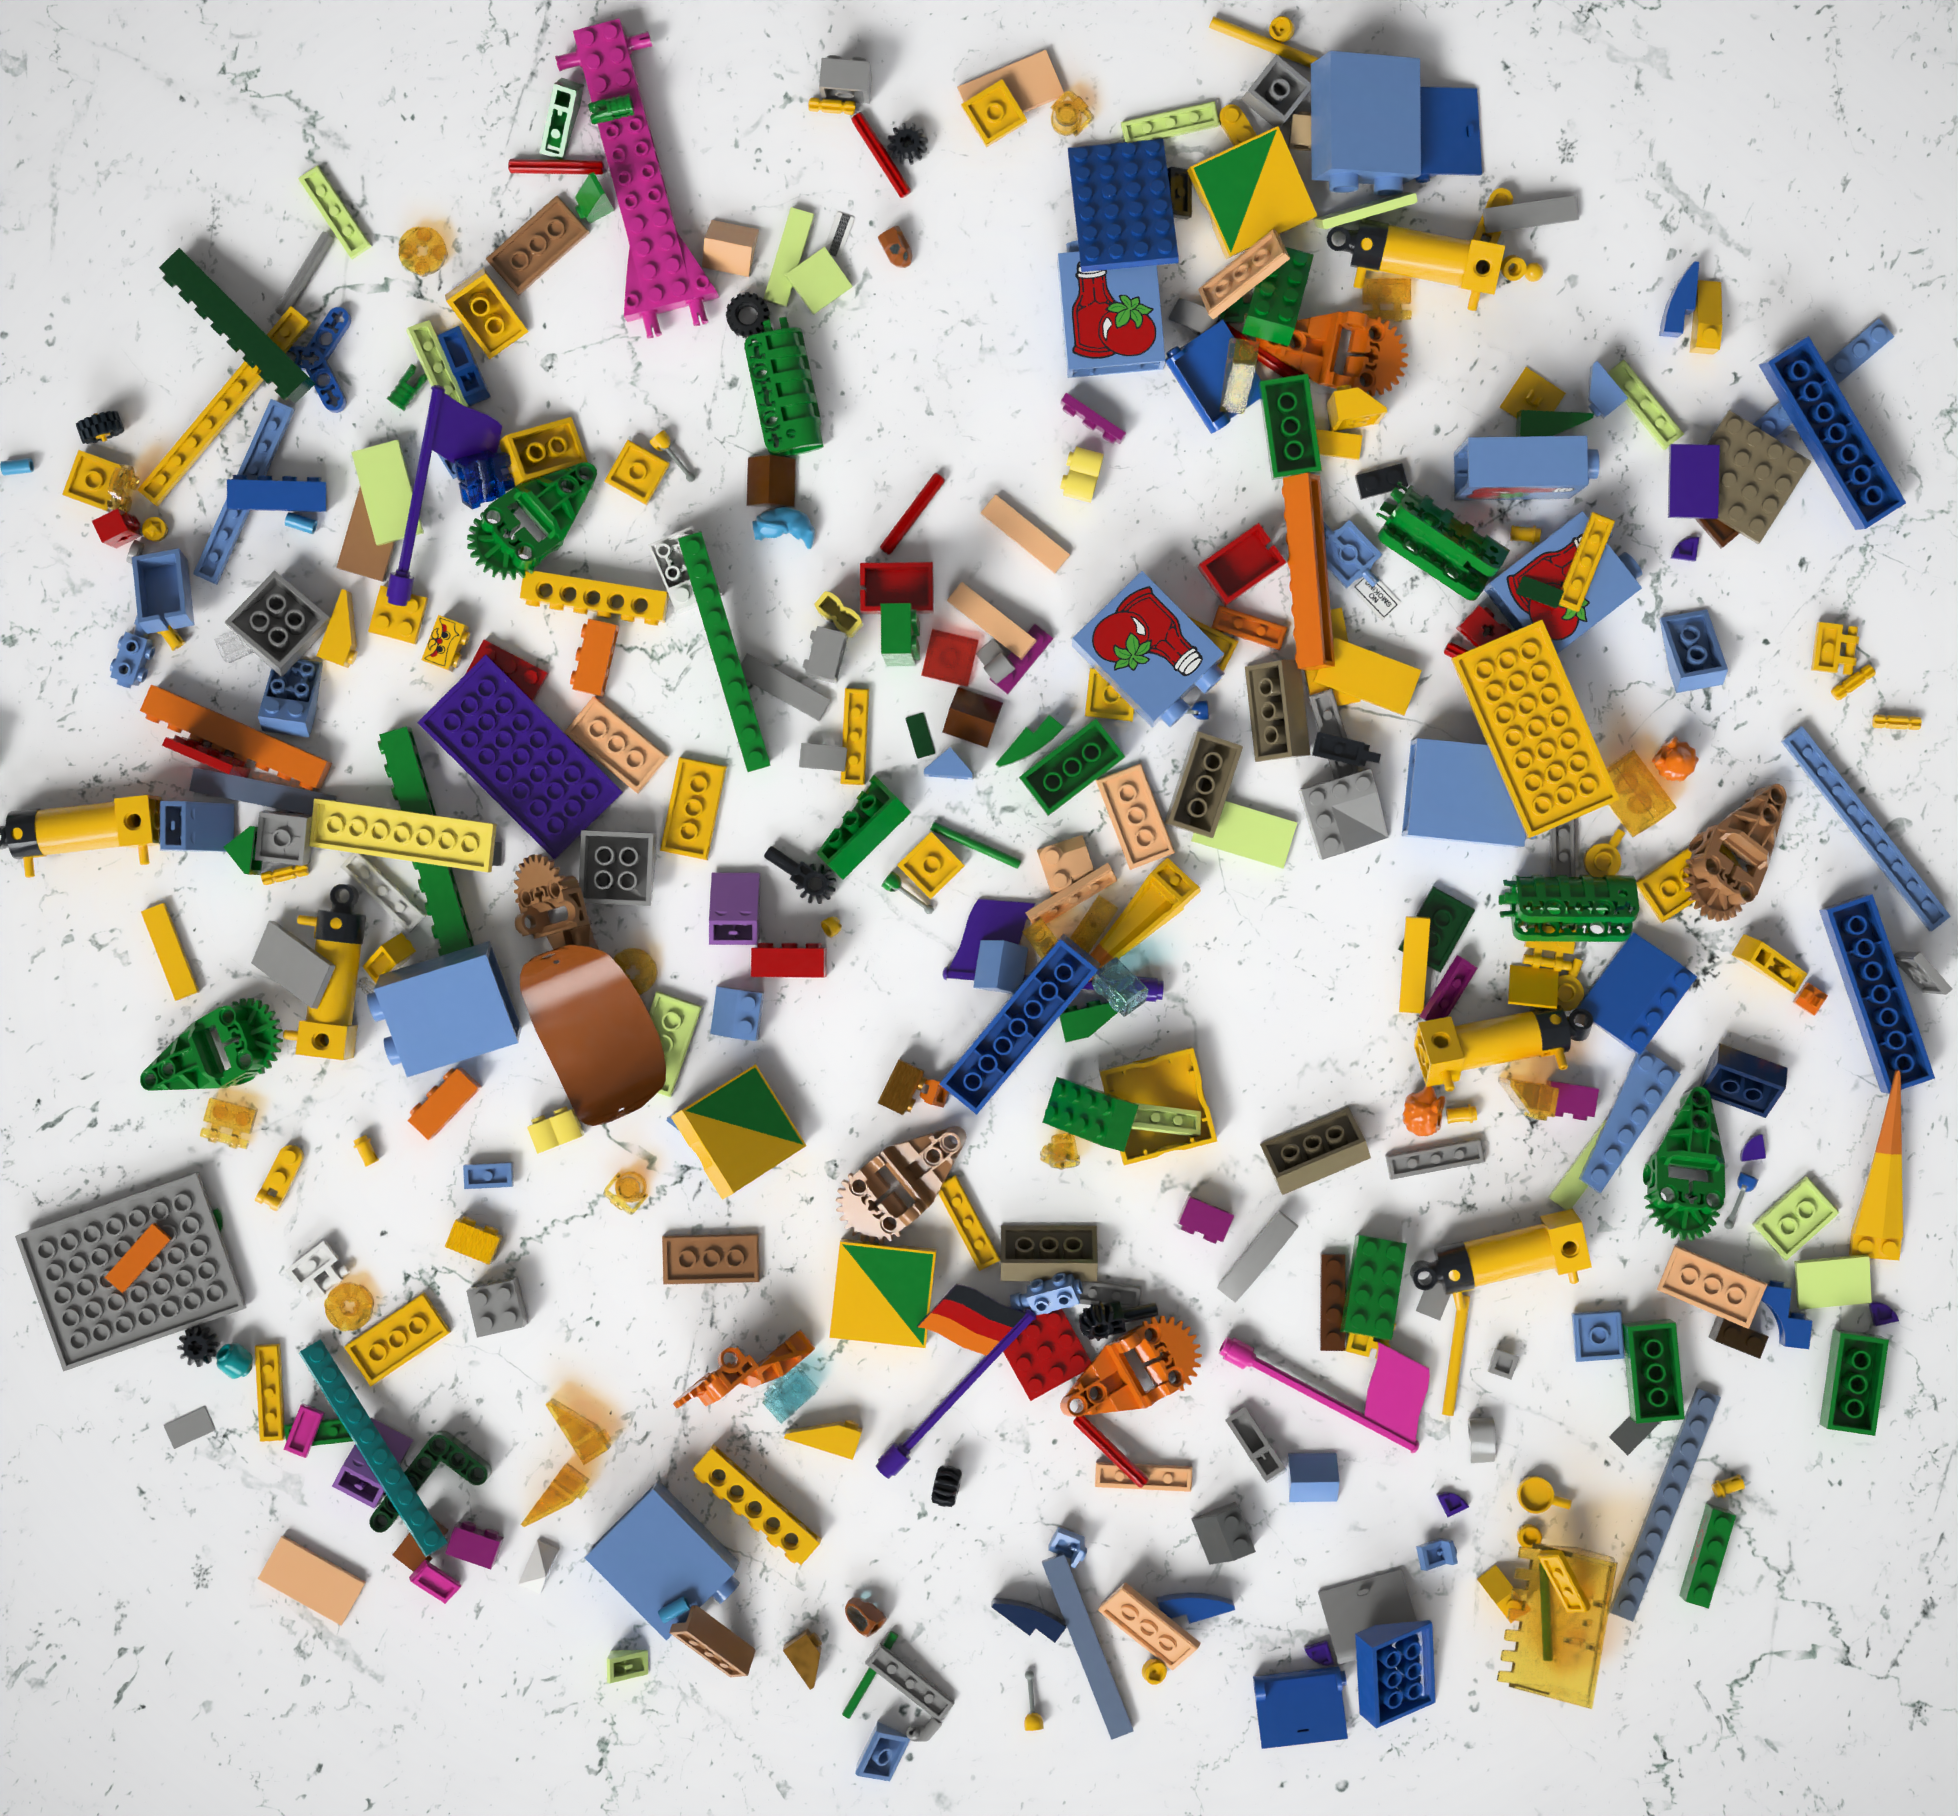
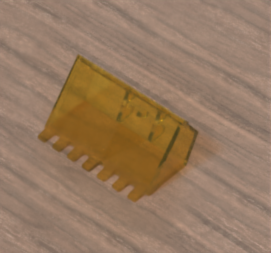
M1533 1543L1532 1547H1519L1518 1557L1530 1559L1529 1568L1516 1567L1514 1577L1526 1580L1525 1589L1513 1588L1511 1592V1599L1522 1600L1523 1603L1522 1609L1510 1608L1508 1610L1507 1618L1519 1621L1518 1630H1505L1504 1640L1516 1642L1515 1650L1501 1651L1500 1660L1512 1662L1511 1671L1499 1670L1497 1681L1509 1683L1511 1688L1592 1709L1618 1562H1615L1614 1557L1579 1547L1546 1545L1542 1543ZM1541 1550L1563 1551L1591 1605L1588 1612L1566 1611L1538 1558Z

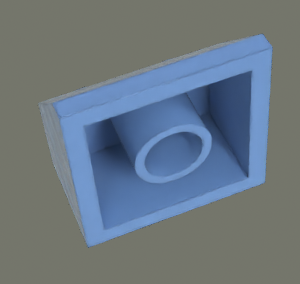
M716 986L710 1034L757 1041L764 992Z

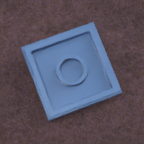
M1620 1309L1571 1313L1576 1362L1625 1359Z

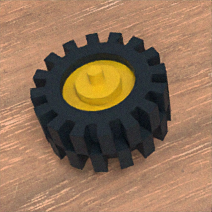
M118 411L94 413L91 417H86L84 420H79L76 423L83 444L97 443L98 441L105 442L107 439L118 436L124 431Z

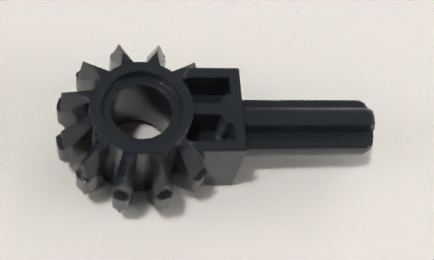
M770 846L765 852V859L791 875L789 880L797 884V890L805 889L800 894L801 898H805L810 894L808 903L812 904L815 896L818 904H822L821 895L827 900L831 899L827 890L835 892L836 888L829 886V883L837 882L836 878H827L833 872L831 869L822 874L825 865L820 864L817 872L815 864H810L809 866L803 861L799 864L773 846ZM814 877L821 878L823 883L821 889L817 891L812 890L810 887V881Z
M1100 1301L1097 1305L1091 1304L1089 1308H1083V1313L1079 1315L1080 1330L1083 1336H1087L1089 1340L1094 1338L1097 1341L1102 1338L1108 1339L1109 1335L1126 1332L1125 1323L1158 1316V1307L1155 1303L1122 1310L1120 1301L1104 1305Z

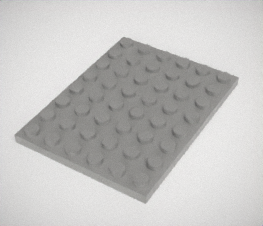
M199 1172L15 1236L63 1372L247 1308ZM156 1223L172 1240L124 1293H121L104 1277L150 1225Z

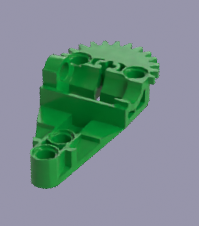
M583 462L517 485L489 504L484 512L480 513L482 520L474 519L473 523L477 527H469V531L473 534L467 535V540L472 541V543L467 545V549L475 550L470 554V557H479L475 565L485 564L484 573L492 569V577L495 578L498 573H501L502 580H505L507 574H510L512 580L516 579V573L522 578H525L526 571L533 574L534 568L547 555L557 551L563 545L564 539L574 523L583 503H585L589 491L593 488L597 476L595 466L591 463ZM581 476H587L589 479H583ZM562 488H567L571 492H566ZM519 507L542 531L546 538L538 542L525 527L516 532L521 522L515 517L514 513ZM488 519H493L497 523H490ZM519 555H526L529 559H523Z
M245 998L239 999V1003L233 1001L232 1005L215 1009L193 1022L142 1072L140 1076L141 1086L148 1091L228 1088L253 1080L257 1073L264 1074L265 1068H272L270 1060H278L274 1052H281V1049L276 1045L283 1042V1039L277 1037L278 1034L283 1032L282 1029H276L280 1020H273L276 1012H268L270 1005L264 1004L262 1006V1000H256L254 1003V998H248L247 1002ZM214 1028L217 1029L222 1043L232 1042L224 1047L231 1068L226 1071L211 1035V1031H214Z
M1701 1086L1693 1088L1681 1097L1680 1108L1674 1112V1115H1676L1675 1119L1665 1133L1657 1153L1650 1156V1161L1645 1164L1643 1170V1182L1647 1185V1195L1644 1196V1199L1650 1203L1645 1206V1209L1653 1210L1649 1218L1658 1219L1654 1226L1663 1225V1234L1671 1230L1672 1239L1676 1238L1679 1233L1680 1241L1686 1240V1236H1688L1690 1241L1695 1240V1234L1698 1238L1704 1236L1703 1231L1709 1233L1711 1231L1709 1225L1715 1226L1717 1224L1712 1217L1718 1218L1720 1216L1717 1210L1722 1208L1725 1198V1159L1711 1096L1708 1090ZM1693 1096L1697 1099L1698 1104L1693 1100ZM1693 1119L1698 1123V1127L1694 1124ZM1668 1166L1705 1170L1708 1175V1182L1693 1180L1689 1183L1687 1179L1669 1177ZM1661 1192L1666 1196V1201L1662 1198ZM1706 1198L1710 1200L1712 1206L1707 1203Z

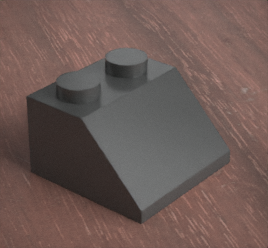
M1236 1501L1191 1519L1209 1565L1235 1561L1256 1552Z

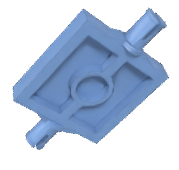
M1350 520L1334 531L1324 522L1327 569L1346 589L1355 580L1362 577L1372 587L1375 586L1380 580L1370 569L1374 562L1383 554Z

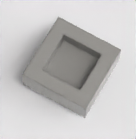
M1495 1348L1487 1371L1512 1380L1519 1356Z

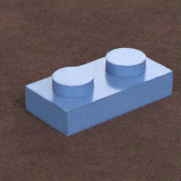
M513 1162L463 1165L464 1189L514 1186Z

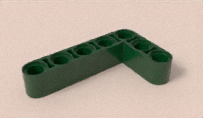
M439 1431L429 1439L404 1472L407 1477L412 1476L416 1479L417 1486L413 1488L418 1492L441 1461L470 1484L477 1486L482 1485L490 1477L492 1468L485 1459L451 1433ZM436 1438L444 1439L446 1448H439L436 1445ZM455 1453H462L465 1456V1463H458L455 1460ZM422 1457H427L431 1460L432 1465L430 1468L422 1465ZM475 1467H479L484 1471L483 1478H478L474 1475ZM388 1496L380 1503L369 1520L372 1530L378 1533L388 1530L400 1516ZM379 1514L386 1516L388 1520L386 1525L378 1522L377 1516Z

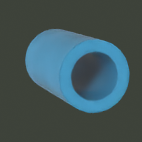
M31 458L1 461L0 463L1 472L4 476L34 471Z
M288 512L285 518V526L314 534L317 528V521Z
M685 1596L658 1610V1614L665 1624L690 1610L691 1607Z

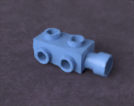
M136 616L134 622L136 625L134 633L125 632L124 636L120 637L117 645L119 649L117 657L113 659L110 665V677L117 679V685L131 688L132 685L139 686L140 682L143 683L148 673V670L145 669L147 659L151 660L155 653V646H152L153 640L147 639L149 634L138 623V616ZM135 643L136 648L134 651H131L132 644ZM126 665L128 667V672L126 674H123Z
M1058 1273L1050 1280H1033L1027 1286L1025 1294L1019 1292L1010 1295V1304L1012 1308L1020 1311H1025L1026 1308L1031 1307L1036 1315L1048 1314L1055 1310L1070 1308L1080 1304L1083 1286L1080 1279H1074L1073 1274L1065 1275V1273Z

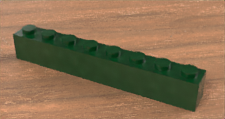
M180 248L159 267L165 274L162 278L172 288L176 285L181 290L178 294L188 304L192 301L197 306L194 310L204 320L208 317L213 322L210 326L219 336L224 333L229 338L226 343L236 353L241 350L245 354L242 359L252 369L257 366L261 370L258 375L268 385L273 382L277 386L274 391L284 401L289 398L295 404L315 385Z

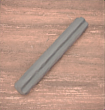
M324 231L321 233L275 309L277 314L283 316L290 306H295L334 242L332 235Z

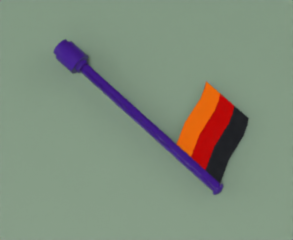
M956 1284L917 1325L919 1328L936 1332L963 1348L985 1356L903 1443H893L880 1456L875 1466L883 1476L888 1479L891 1476H896L911 1460L909 1456L910 1450L1033 1320H1036V1314L1032 1310L1026 1309L1025 1312L997 1302L974 1288Z

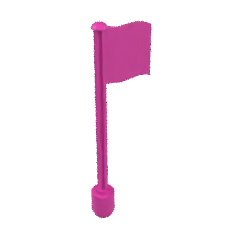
M1226 1337L1218 1354L1222 1355L1224 1360L1241 1369H1245L1246 1366H1252L1410 1450V1453H1415L1419 1449L1420 1444L1416 1440L1418 1419L1427 1394L1430 1377L1429 1368L1378 1341L1377 1361L1368 1385L1365 1412L1363 1414L1257 1358L1256 1354L1253 1353L1254 1348L1234 1337L1232 1339Z

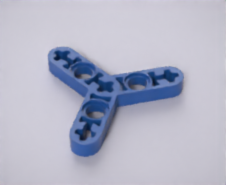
M335 307L329 311L306 347L292 346L288 350V352L295 353L296 359L294 363L301 370L307 371L310 379L315 383L314 387L323 405L332 413L343 411L347 403L346 397L327 361L351 324L350 314L341 307ZM342 315L345 320L343 323L338 322L336 324L337 321L334 317ZM330 324L336 328L338 332L335 333L331 328H328V325ZM324 333L332 334V342L328 345L321 344L320 338ZM301 352H303L302 355L308 358H311L313 353H315L319 360L314 361V365H312L310 361L302 360ZM328 374L330 376L329 384L324 387L318 384L319 376ZM328 391H331L336 398H340L337 401L338 405L336 407L332 404L329 405L332 399L327 393Z

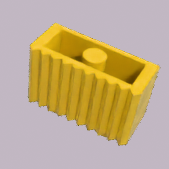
M463 1216L462 1219H456L444 1247L488 1265L491 1264L503 1238L502 1235L498 1234L499 1230L488 1225L482 1228L475 1225L476 1220Z

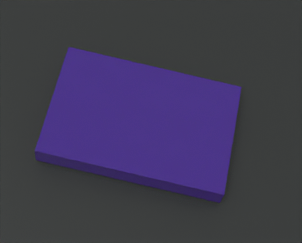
M1669 445L1668 518H1718L1720 445Z

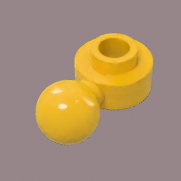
M1509 255L1504 258L1500 268L1502 275L1510 281H1517L1525 275L1527 280L1535 282L1542 278L1544 272L1543 267L1539 263L1532 262L1526 265L1525 261L1517 255ZM1514 263V267L1509 270V266Z

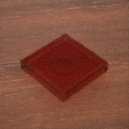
M932 629L921 676L968 687L979 640Z

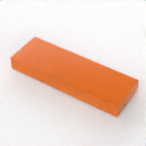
M1221 605L1217 608L1211 627L1217 631L1279 651L1287 631L1286 626Z
M152 1223L104 1278L121 1293H124L172 1238L156 1223Z

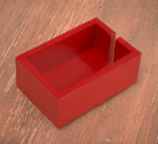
M1259 523L1207 558L1197 567L1224 607L1287 563L1275 545L1267 550L1266 546L1271 542V539Z
M933 562L860 563L861 588H866V590H860V611L862 614H881V604L911 603L912 609L916 610L917 614L934 613Z
M757 943V947L751 948V977L825 978L827 977V948H822V943H806V948H798V943H781V948H774V943Z

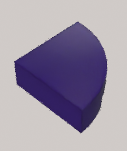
M1691 537L1680 542L1672 551L1670 559L1695 562L1699 537Z
M1757 1134L1746 1142L1740 1153V1161L1766 1158L1763 1134Z
M1877 1301L1868 1303L1874 1326L1899 1321L1897 1314L1886 1304Z
M1442 1492L1436 1494L1447 1517L1469 1508L1466 1501L1455 1493Z
M1327 1640L1304 1647L1305 1652L1313 1661L1325 1666L1335 1665Z

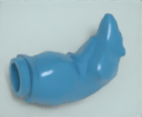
M787 507L776 508L762 513L756 517V521H752L755 540L762 541L764 538H777L783 534L790 533L798 540L801 538L807 549H811L813 545L815 529L809 517L801 511Z

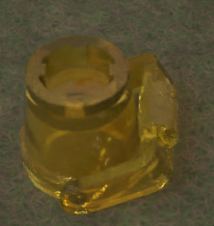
M1073 91L1064 92L1050 107L1053 110L1051 126L1054 131L1063 136L1074 134L1077 137L1094 119V115L1088 109L1089 106ZM1069 96L1072 101L1064 100ZM1081 113L1088 118L1082 125Z
M1070 1133L1053 1135L1051 1143L1043 1146L1040 1151V1160L1049 1164L1052 1168L1063 1170L1080 1165V1155H1078L1075 1136Z
M628 1171L622 1175L618 1172L603 1191L604 1196L610 1200L611 1204L629 1215H633L649 1196L646 1193L647 1184L645 1178L635 1171ZM614 1183L616 1191L615 1195L609 1191V1189ZM639 1201L633 1209L629 1207L626 1203H633Z

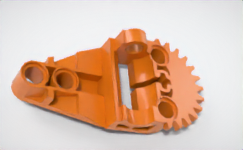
M1338 311L1297 320L1292 335L1295 342L1294 348L1290 344L1285 346L1256 337V342L1262 349L1301 374H1308L1309 379L1315 383L1334 389L1344 385H1351V388L1358 387L1366 393L1368 391L1371 397L1375 396L1376 390L1379 395L1384 394V388L1387 391L1393 390L1391 383L1394 385L1400 383L1396 376L1404 377L1405 375L1400 368L1408 366V364L1402 361V358L1408 357V354L1401 352L1407 344H1399L1403 335H1394L1397 327L1394 326L1388 329L1390 321L1386 320L1384 323H1381V317L1373 319L1364 313L1355 311ZM1346 329L1351 331L1347 352L1356 355L1365 354V356L1346 357L1343 375H1340L1333 371L1341 331ZM1370 329H1372L1374 332L1373 339L1369 335ZM1360 376L1365 380L1364 386L1360 383Z
M1160 1316L1159 1323L1155 1317H1150L1151 1324L1146 1320L1142 1321V1325L1134 1327L1105 1345L1062 1398L1060 1403L1061 1411L1066 1416L1080 1417L1083 1415L1146 1409L1161 1398L1171 1395L1177 1390L1184 1391V1383L1187 1385L1192 1384L1189 1376L1197 1377L1198 1375L1193 1370V1367H1201V1364L1195 1362L1196 1358L1202 1357V1354L1195 1353V1350L1201 1346L1200 1344L1192 1343L1197 1337L1196 1334L1188 1336L1191 1328L1188 1326L1182 1330V1320H1179L1174 1325V1317H1170L1167 1323L1165 1316ZM1147 1329H1150L1152 1332L1150 1341H1147L1145 1338V1331ZM1133 1348L1141 1363L1159 1357L1160 1352L1163 1353L1160 1357L1161 1360L1152 1361L1144 1367L1154 1384L1147 1391H1144L1123 1354ZM1171 1371H1173L1176 1376V1379L1173 1383H1171L1168 1378V1375ZM1092 1387H1095L1098 1392L1094 1400L1090 1396ZM1073 1399L1078 1403V1408L1075 1412L1070 1409V1403Z
M800 1329L758 1363L754 1361L750 1354L744 1356L738 1347L726 1348L718 1356L720 1367L716 1371L705 1374L677 1398L673 1405L677 1409L690 1399L698 1397L705 1406H708L720 1400L738 1384L754 1388L777 1379L794 1368L815 1350V1347ZM732 1353L735 1356V1362L725 1364L724 1355Z

